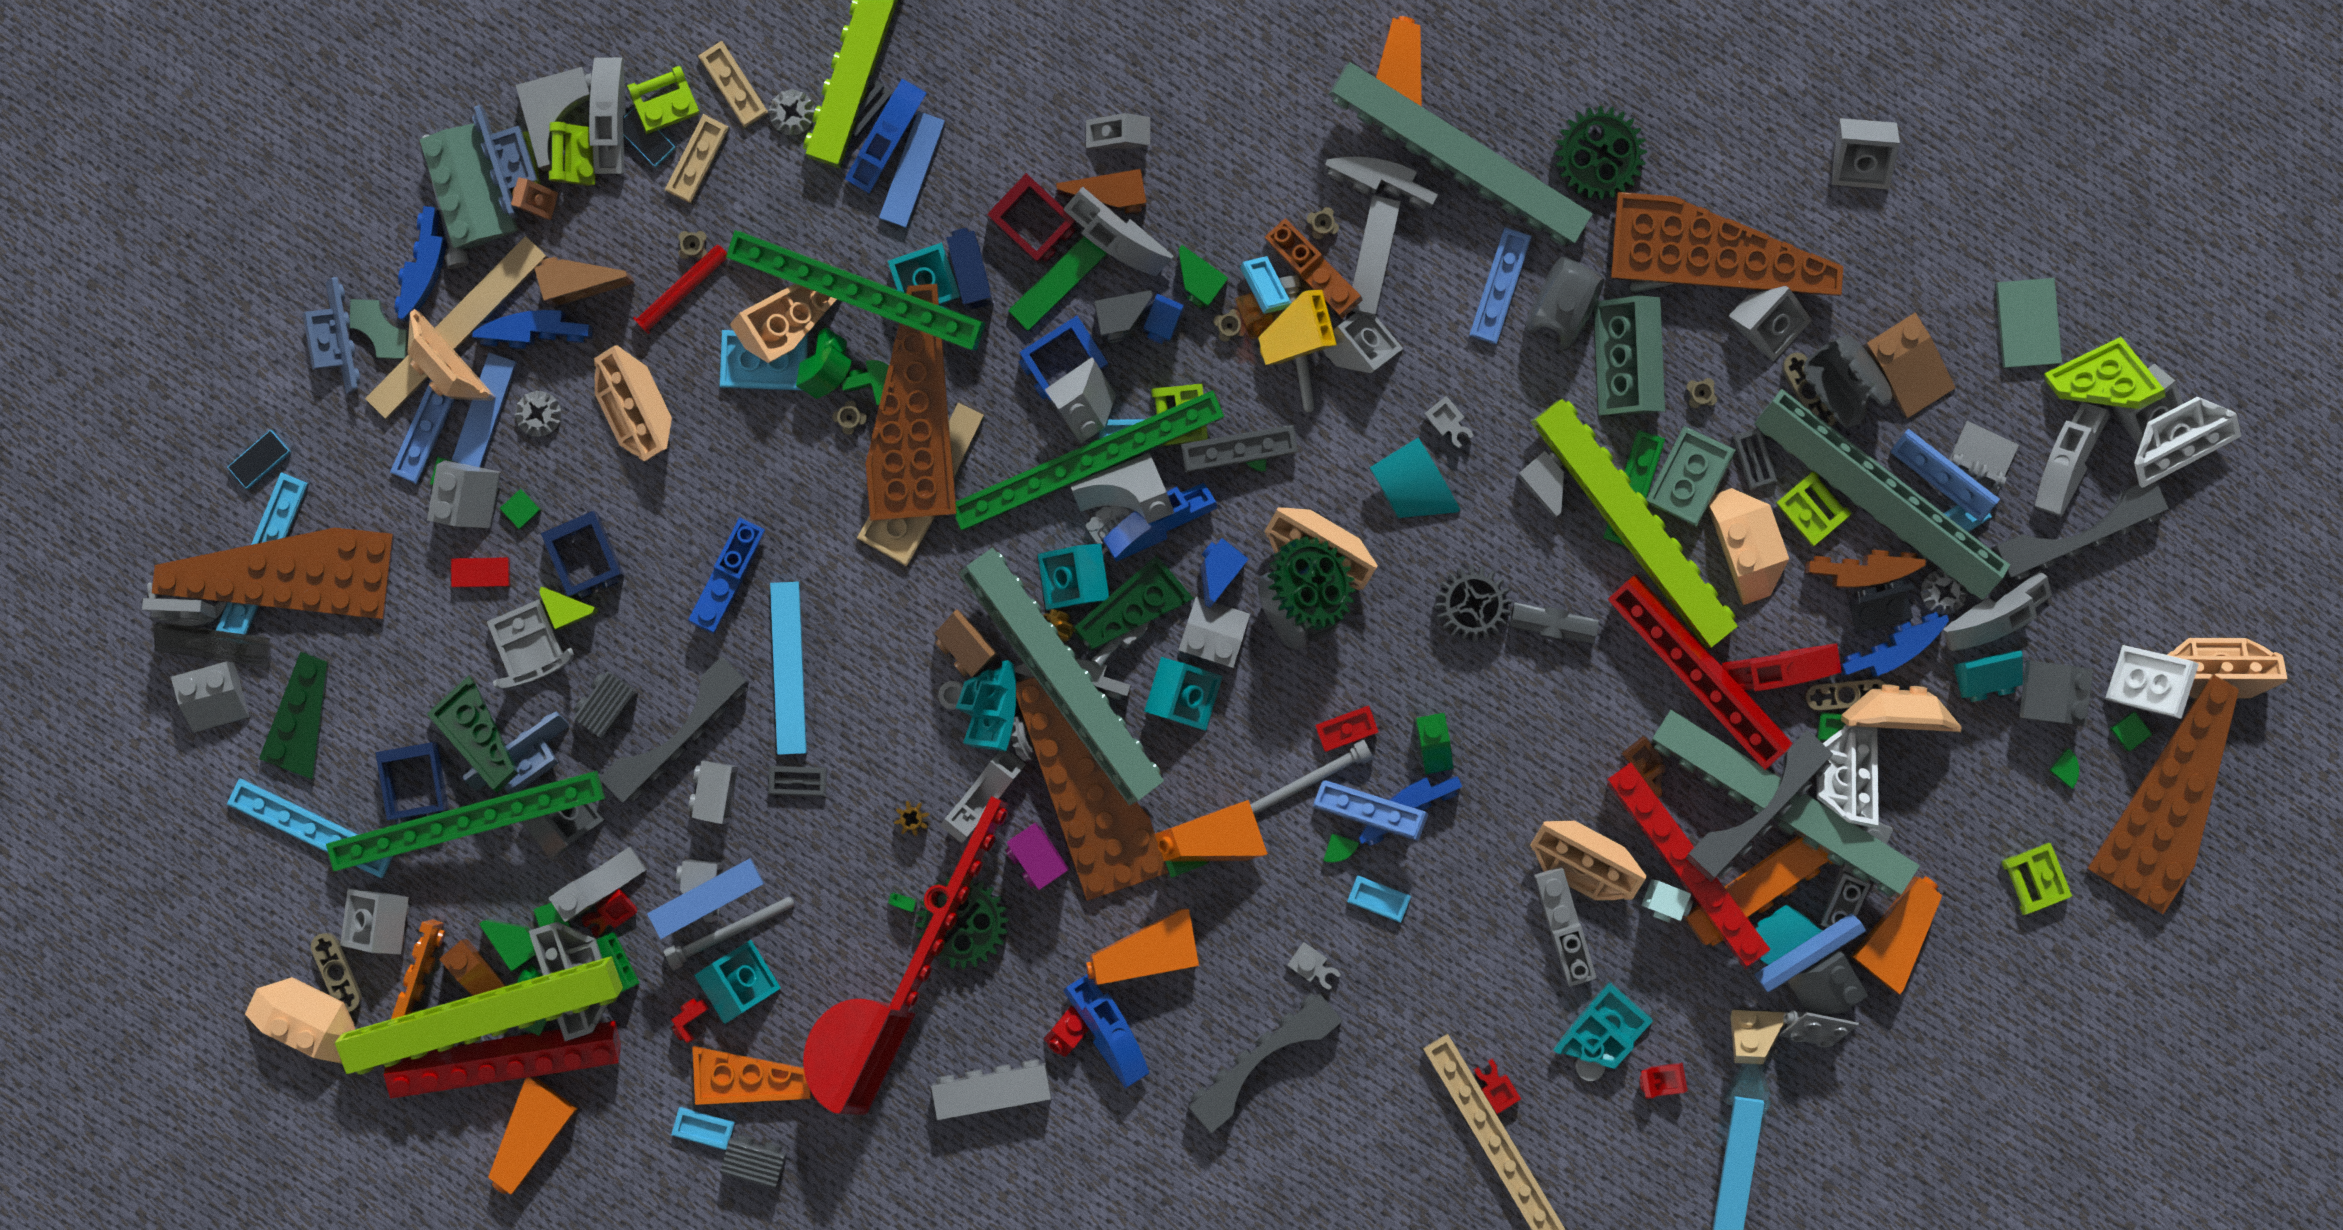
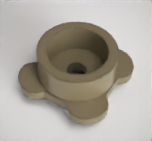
M1325 207L1316 214L1313 212L1308 214L1307 222L1312 226L1313 238L1320 240L1324 235L1329 233L1336 234L1338 232L1339 225L1335 223L1334 211L1331 208ZM1325 221V226H1321L1320 222Z
M682 231L679 234L678 239L680 240L681 249L678 254L682 259H688L689 257L702 259L707 254V251L704 249V242L707 236L703 231H698L697 233ZM692 242L695 243L694 248L690 247V244Z
M1232 309L1223 316H1215L1213 323L1219 329V339L1221 341L1228 342L1231 337H1241L1245 334L1246 328L1241 324L1239 319L1240 312L1238 310ZM1231 323L1232 328H1228L1227 324Z
M1706 378L1704 381L1699 382L1691 380L1687 383L1686 389L1690 392L1689 405L1692 408L1696 409L1700 405L1705 404L1713 406L1717 402L1713 388L1715 383L1711 378ZM1699 391H1704V395L1700 396Z
M851 400L847 401L844 407L839 411H835L832 415L833 421L838 422L843 427V433L847 435L853 434L854 429L860 424H865L867 420L866 415L860 413L856 408V403ZM848 415L852 416L851 420H847Z

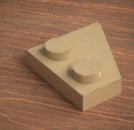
M1732 1010L1730 1019L1734 1063L1764 1064L1771 1047L1774 1046L1782 1026L1785 1025L1783 1017L1786 1012Z

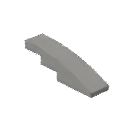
M1372 196L1352 287L1361 295L1363 300L1351 310L1352 312L1375 317L1401 201Z

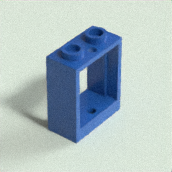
M1078 316L1070 319L1019 352L1023 359L1018 362L1027 376L1032 373L1038 383L1033 386L1042 400L1047 397L1052 402L1045 391L1049 385L1030 356L1070 330L1074 332L1089 358L1095 360L1101 371L1108 367V362Z

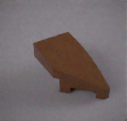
M1642 736L1621 754L1628 763L1631 762L1657 798L1662 795V775L1665 773L1666 765L1663 764V759L1654 750L1648 739Z

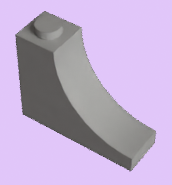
M583 67L516 85L538 168L542 171L552 169V132H549V123L562 122L574 108L590 100L592 74H587Z
M1150 453L1070 484L1080 512L1100 506H1122L1141 514L1147 523L1174 513Z
M630 846L598 868L572 881L550 896L549 900L564 922L574 920L647 869Z

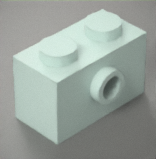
M1651 879L1641 906L1655 911L1653 917L1670 923L1671 918L1681 921L1682 916L1687 917L1693 901L1689 900L1690 893Z

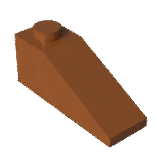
M1141 169L1056 183L1059 194L1074 197L1084 187L1107 208L1116 211L1124 210L1126 215L1142 212L1141 207H1147Z
M468 939L460 940L439 959L456 980L473 996L507 986Z

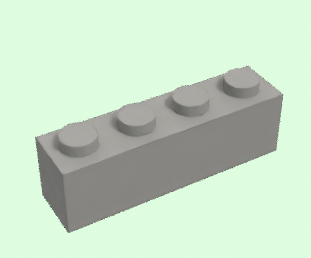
M1039 1059L1022 1062V1067L1011 1069L1010 1064L993 1067V1073L983 1074L982 1069L965 1072L966 1077L954 1079V1075L937 1077V1083L931 1085L937 1120L1051 1100L1052 1095L1046 1063L1039 1064Z

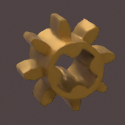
M1051 609L1050 614L1046 613L1043 615L1047 622L1055 626L1058 631V637L1062 642H1066L1071 638L1073 624L1068 621L1070 618L1069 614Z
M906 801L907 809L904 811L899 808L896 809L897 813L901 814L899 820L894 821V824H902L904 827L901 832L902 834H905L908 829H912L914 836H917V828L919 826L928 828L927 824L923 823V818L928 817L930 813L922 814L920 811L922 807L921 802L914 808L911 806L910 801ZM913 811H916V818L919 820L918 824L913 823L908 826L906 824L908 819L904 817L905 814H911Z

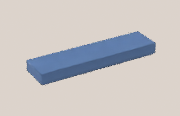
M920 111L917 112L879 216L881 220L907 229L944 128L945 120Z
M1504 227L1469 334L1470 337L1494 345L1497 344L1532 236Z
M488 353L480 380L493 393L495 398L492 401L472 400L452 461L482 467L517 365L516 361Z
M428 385L390 473L415 484L419 483L455 399H451L444 394L440 397Z
M1907 429L1890 451V453L1980 522L1984 520L2000 500L1910 429Z
M1327 780L1322 781L1313 807L1416 841H1419L1428 817L1425 811Z
M749 858L647 913L658 936L660 939H663L765 883L752 859Z
M1850 913L1754 975L1767 992H1770L1855 939L1866 930L1863 924Z

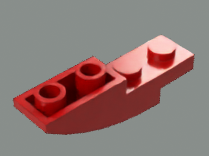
M1837 643L1782 651L1779 655L1722 663V667L1743 690L1754 689L1755 691L1804 683L1842 672Z

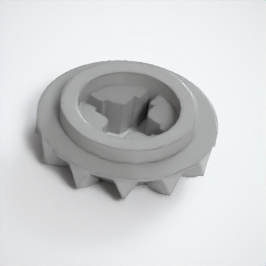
M791 89L781 91L772 99L769 116L771 123L779 132L786 135H798L805 132L811 126L815 109L811 99L804 92ZM797 103L796 111L802 118L791 116L785 122L787 113L781 106L791 108Z
M534 391L524 394L523 398L517 403L515 417L518 426L525 433L541 437L552 433L557 428L561 420V408L558 401L549 393ZM531 404L539 409L547 407L542 413L544 424L537 418L528 420L533 414Z
M1942 569L1930 573L1923 581L1921 587V597L1925 606L1930 611L1937 612L1940 615L1955 613L1964 605L1968 595L1965 586L1953 577L1946 575ZM1952 582L1949 592L1954 599L1944 597L1938 602L1941 592L1935 585L1945 587Z
M1022 716L1014 717L1010 738L1012 739L1016 754L1023 761L1033 760L1035 749L1025 720Z

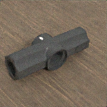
M1514 602L1509 627L1538 632V635L1545 637L1550 636V638L1561 640L1567 638L1594 644L1599 620L1569 614V611L1546 606L1540 608Z

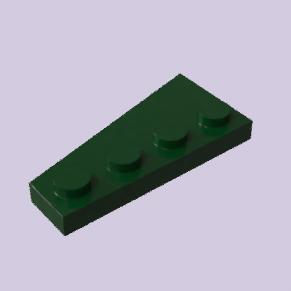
M1156 555L1072 630L1088 649L1092 651L1190 602L1194 598Z
M300 652L260 754V760L307 778L315 779L316 755H318V739L322 723L323 700L325 699L329 662Z
M468 675L434 706L427 715L487 784L498 793L519 773L474 679Z

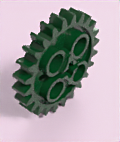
M1598 106L1596 114H1594L1589 107L1585 110L1586 117L1577 112L1575 113L1577 122L1575 123L1568 119L1565 122L1570 129L1559 130L1564 139L1555 140L1554 142L1561 146V150L1553 152V155L1561 157V161L1557 162L1555 167L1564 168L1559 177L1568 176L1570 179L1566 186L1570 187L1576 184V194H1580L1586 189V198H1591L1593 193L1596 192L1597 198L1603 199L1604 192L1606 191L1608 196L1613 198L1615 197V188L1619 192H1625L1623 184L1626 183L1629 186H1633L1634 181L1631 176L1639 177L1642 175L1636 167L1646 164V162L1639 159V155L1647 153V150L1639 149V145L1646 140L1644 138L1637 139L1636 135L1641 131V128L1632 130L1633 118L1626 122L1623 121L1625 112L1622 111L1617 116H1614V107H1610L1606 114H1604L1603 107ZM1592 125L1599 127L1601 130V137L1598 141L1591 140L1588 135V130ZM1582 139L1596 149L1603 146V153L1621 161L1622 166H1617L1606 157L1597 159V152L1580 145L1578 140ZM1617 139L1622 140L1626 145L1623 155H1618L1613 150V144ZM1578 150L1585 152L1587 155V163L1584 166H1579L1574 161V155ZM1603 164L1608 165L1612 170V176L1609 180H1603L1599 175V169Z
M1307 536L1299 540L1296 538L1280 547L1281 551L1273 555L1276 561L1269 564L1274 572L1267 576L1274 580V584L1268 586V588L1276 590L1277 594L1272 597V600H1280L1281 604L1278 610L1286 609L1288 611L1286 619L1295 617V626L1304 623L1306 630L1312 627L1316 631L1324 627L1329 628L1343 620V615L1350 611L1347 606L1354 603V600L1348 595L1355 592V589L1349 586V583L1355 579L1346 574L1351 567H1343L1342 565L1345 557L1337 558L1335 556L1337 548L1328 550V541L1319 544L1318 537L1311 540Z
M949 877L946 878V887L951 880ZM972 878L968 887L970 888L968 895L969 905L964 910L957 909L955 914L960 918L963 917L976 902L980 903V907L967 920L966 923L969 927L967 929L961 927L948 942H945L939 954L941 955L939 964H943L946 959H949L951 968H954L957 961L961 962L962 969H966L967 961H971L973 966L977 967V958L981 957L983 961L987 962V951L993 954L997 953L996 948L993 946L994 943L1003 945L1004 941L998 936L999 934L1008 933L1007 929L1001 927V923L1009 921V918L1001 917L1000 913L1005 911L1007 907H998L996 903L1002 897L996 896L993 898L991 896L994 887L985 891L983 889L984 880L980 881L976 886L974 885V878ZM945 893L940 894L937 898V905L939 908H942L947 902ZM920 900V903L925 907V911H916L918 916L923 917V921L915 923V926L921 927L924 930L917 935V938L923 937L934 913L926 908L924 900ZM985 913L990 918L988 928L980 929L975 925L974 919L977 914ZM963 934L970 938L971 946L968 950L957 948L955 939L958 935Z

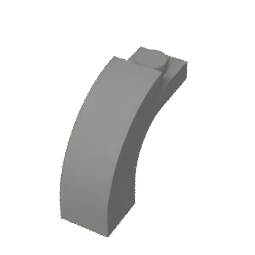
M1006 750V752L999 751L940 826L963 843L975 830L990 797L993 796L1000 799L1026 764L1009 750Z

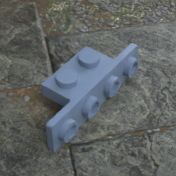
M480 105L475 106L476 115L472 116L476 130L478 132L482 131L485 142L481 143L483 153L486 159L491 158L494 169L490 170L494 185L500 186L502 196L499 197L502 211L504 214L508 213L513 219L518 218L517 207L511 205L513 199L511 190H514L518 177L538 182L521 127L516 126L493 134L485 109Z
M333 277L326 282L330 309L308 311L302 315L312 369L341 366L345 392L349 394L358 389L357 385H360V374L353 365L352 357L355 356V347L353 341L349 340L347 329L350 328L348 313L344 312L342 301L345 300L344 288L342 284L338 283V278Z
M557 711L545 716L534 727L522 732L515 740L506 745L519 773L505 786L509 794L520 791L559 764L547 742L568 728L569 723ZM473 767L468 773L463 775L464 781L475 791L487 784Z

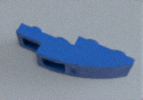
M901 79L860 149L845 180L868 193L872 191L927 92L905 79Z
M423 206V213L418 214L417 230H420L419 241H415L413 248V257L417 259L416 263L405 261L404 268L399 270L398 284L402 286L400 297H396L394 310L398 314L397 318L402 321L409 322L410 312L414 309L419 311L435 286L443 265L447 242L445 238L437 236L440 214L439 210L435 207Z
M537 310L516 313L491 321L474 330L472 337L481 340L480 345L497 347L498 342L509 343V348L526 349V344L534 345L535 334H538V339L555 340L556 336H566L568 342L584 343V338L592 339L593 327L589 324L565 322L566 313L561 310Z
M1203 482L1183 492H1180L1177 487L1167 491L1174 513L1147 523L1141 514L1134 511L1122 520L1103 539L1114 560L1117 562L1167 539V531L1216 510V500Z
M739 517L688 619V623L711 634H715L752 563L765 529Z
M1934 612L1921 617L1922 623L1912 626L1909 621L1895 626V632L1888 635L1892 646H1888V643L1884 642L1870 647L1872 653L1861 656L1859 651L1845 656V662L1841 663V675H1848L1869 667L1872 676L1875 677L1903 665L1931 644L1948 623V616H1938V613Z
M1455 776L1431 787L1427 777H1424L1407 786L1389 800L1423 811L1431 807L1430 801L1438 797L1445 801L1457 796V789L1461 788L1462 785L1458 776ZM1365 825L1358 839L1361 844L1367 842L1368 846L1384 840L1383 834L1388 831Z
M1088 974L1067 986L1063 992L1095 1036L1093 1043L1125 1089L1147 1076L1149 1070L1140 1047L1109 993L1103 995L1098 986L1094 984V980H1089Z

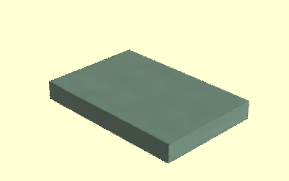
M2055 278L1997 282L1995 285L2003 368L2061 364Z
M1683 426L1646 499L1648 504L1698 528L1736 450Z

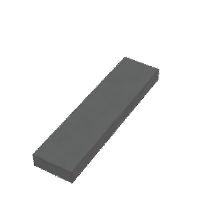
M1294 425L1180 445L1185 473L1298 453Z

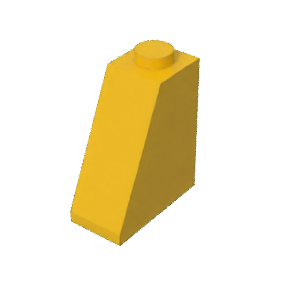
M1322 290L1302 292L1258 337L1260 353L1265 361V365L1281 364L1337 345Z

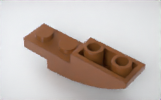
M1286 218L1264 237L1311 290L1323 291L1326 305L1341 319L1363 300L1361 295Z
M1872 550L1871 555L1863 556V565H1859L1860 560L1842 559L1841 564L1831 563V557L1814 556L1813 561L1805 563V574L1833 576L1832 587L1836 588L1866 587L1896 580L1911 574L1925 566L1926 559H1917L1918 554L1901 552L1900 557L1889 556V551Z

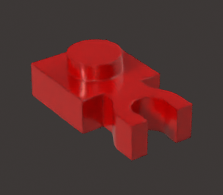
M617 889L596 904L597 912H591L583 916L582 922L585 927L592 923H597L591 929L592 934L598 937L609 924L615 929L635 915L637 908L620 889Z
M1491 1058L1487 1061L1491 1066L1489 1074H1482L1479 1067L1473 1070L1481 1080L1487 1083L1481 1090L1496 1114L1521 1100V1097L1506 1074L1498 1076L1497 1065Z

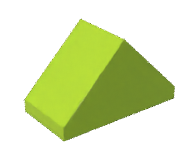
M541 587L539 590L552 624L557 630L591 617L598 612L596 607L548 588Z

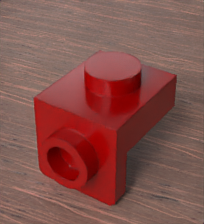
M695 998L691 999L680 1007L682 1013L671 1019L674 1023L671 1028L680 1041L684 1039L686 1043H689L695 1039L686 1024L709 1009L704 999L699 1002Z
M1070 1006L1043 1040L1048 1043V1047L1053 1052L1066 1057L1089 1030V1027L1077 1010Z
M1683 1063L1652 1066L1642 1070L1640 1088L1642 1092H1645L1646 1099L1687 1092Z

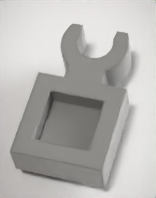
M1447 395L1424 413V416L1441 436L1447 432L1451 434V442L1458 449L1462 446L1457 440L1459 433L1466 434L1469 439L1473 437V433L1469 428L1460 426L1459 422L1465 417Z
M1304 941L1287 964V966L1310 982L1316 975L1321 985L1326 989H1331L1332 987L1325 981V976L1328 973H1333L1337 977L1340 976L1337 969L1324 967L1323 964L1327 958Z

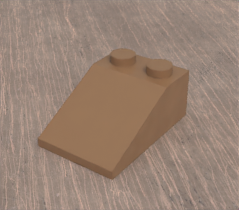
M557 257L544 259L541 261L540 266L534 267L543 300L552 307L635 284L634 278L624 270L563 259L558 260Z
M1916 313L1862 345L1884 374L1891 388L1892 396L1906 418L1911 417L1956 388L1931 336Z
M958 609L934 633L939 638L935 641L936 645L945 655L951 652L957 660L954 666L964 677L967 674L975 677L999 656L968 618Z

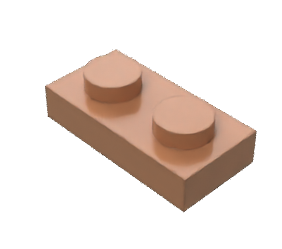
M518 177L516 187L513 190L511 205L540 218L551 220L558 192L531 180Z

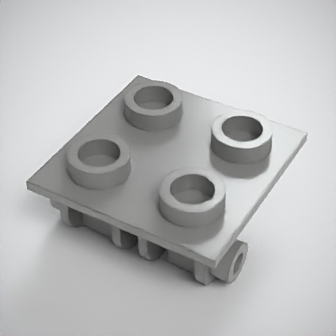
M1966 421L1949 460L1996 496L1999 488H2002L2006 482V472L2019 445Z
M1791 1010L1784 1014L1783 1022L1787 1024V1028L1780 1033V1036L1791 1038L1793 1042L1806 1041L1816 1043L1819 1047H1831L1859 1026V1023Z

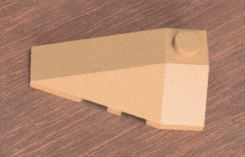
M793 284L740 312L731 322L730 326L746 350L765 362L770 363L791 352L837 299L801 285Z

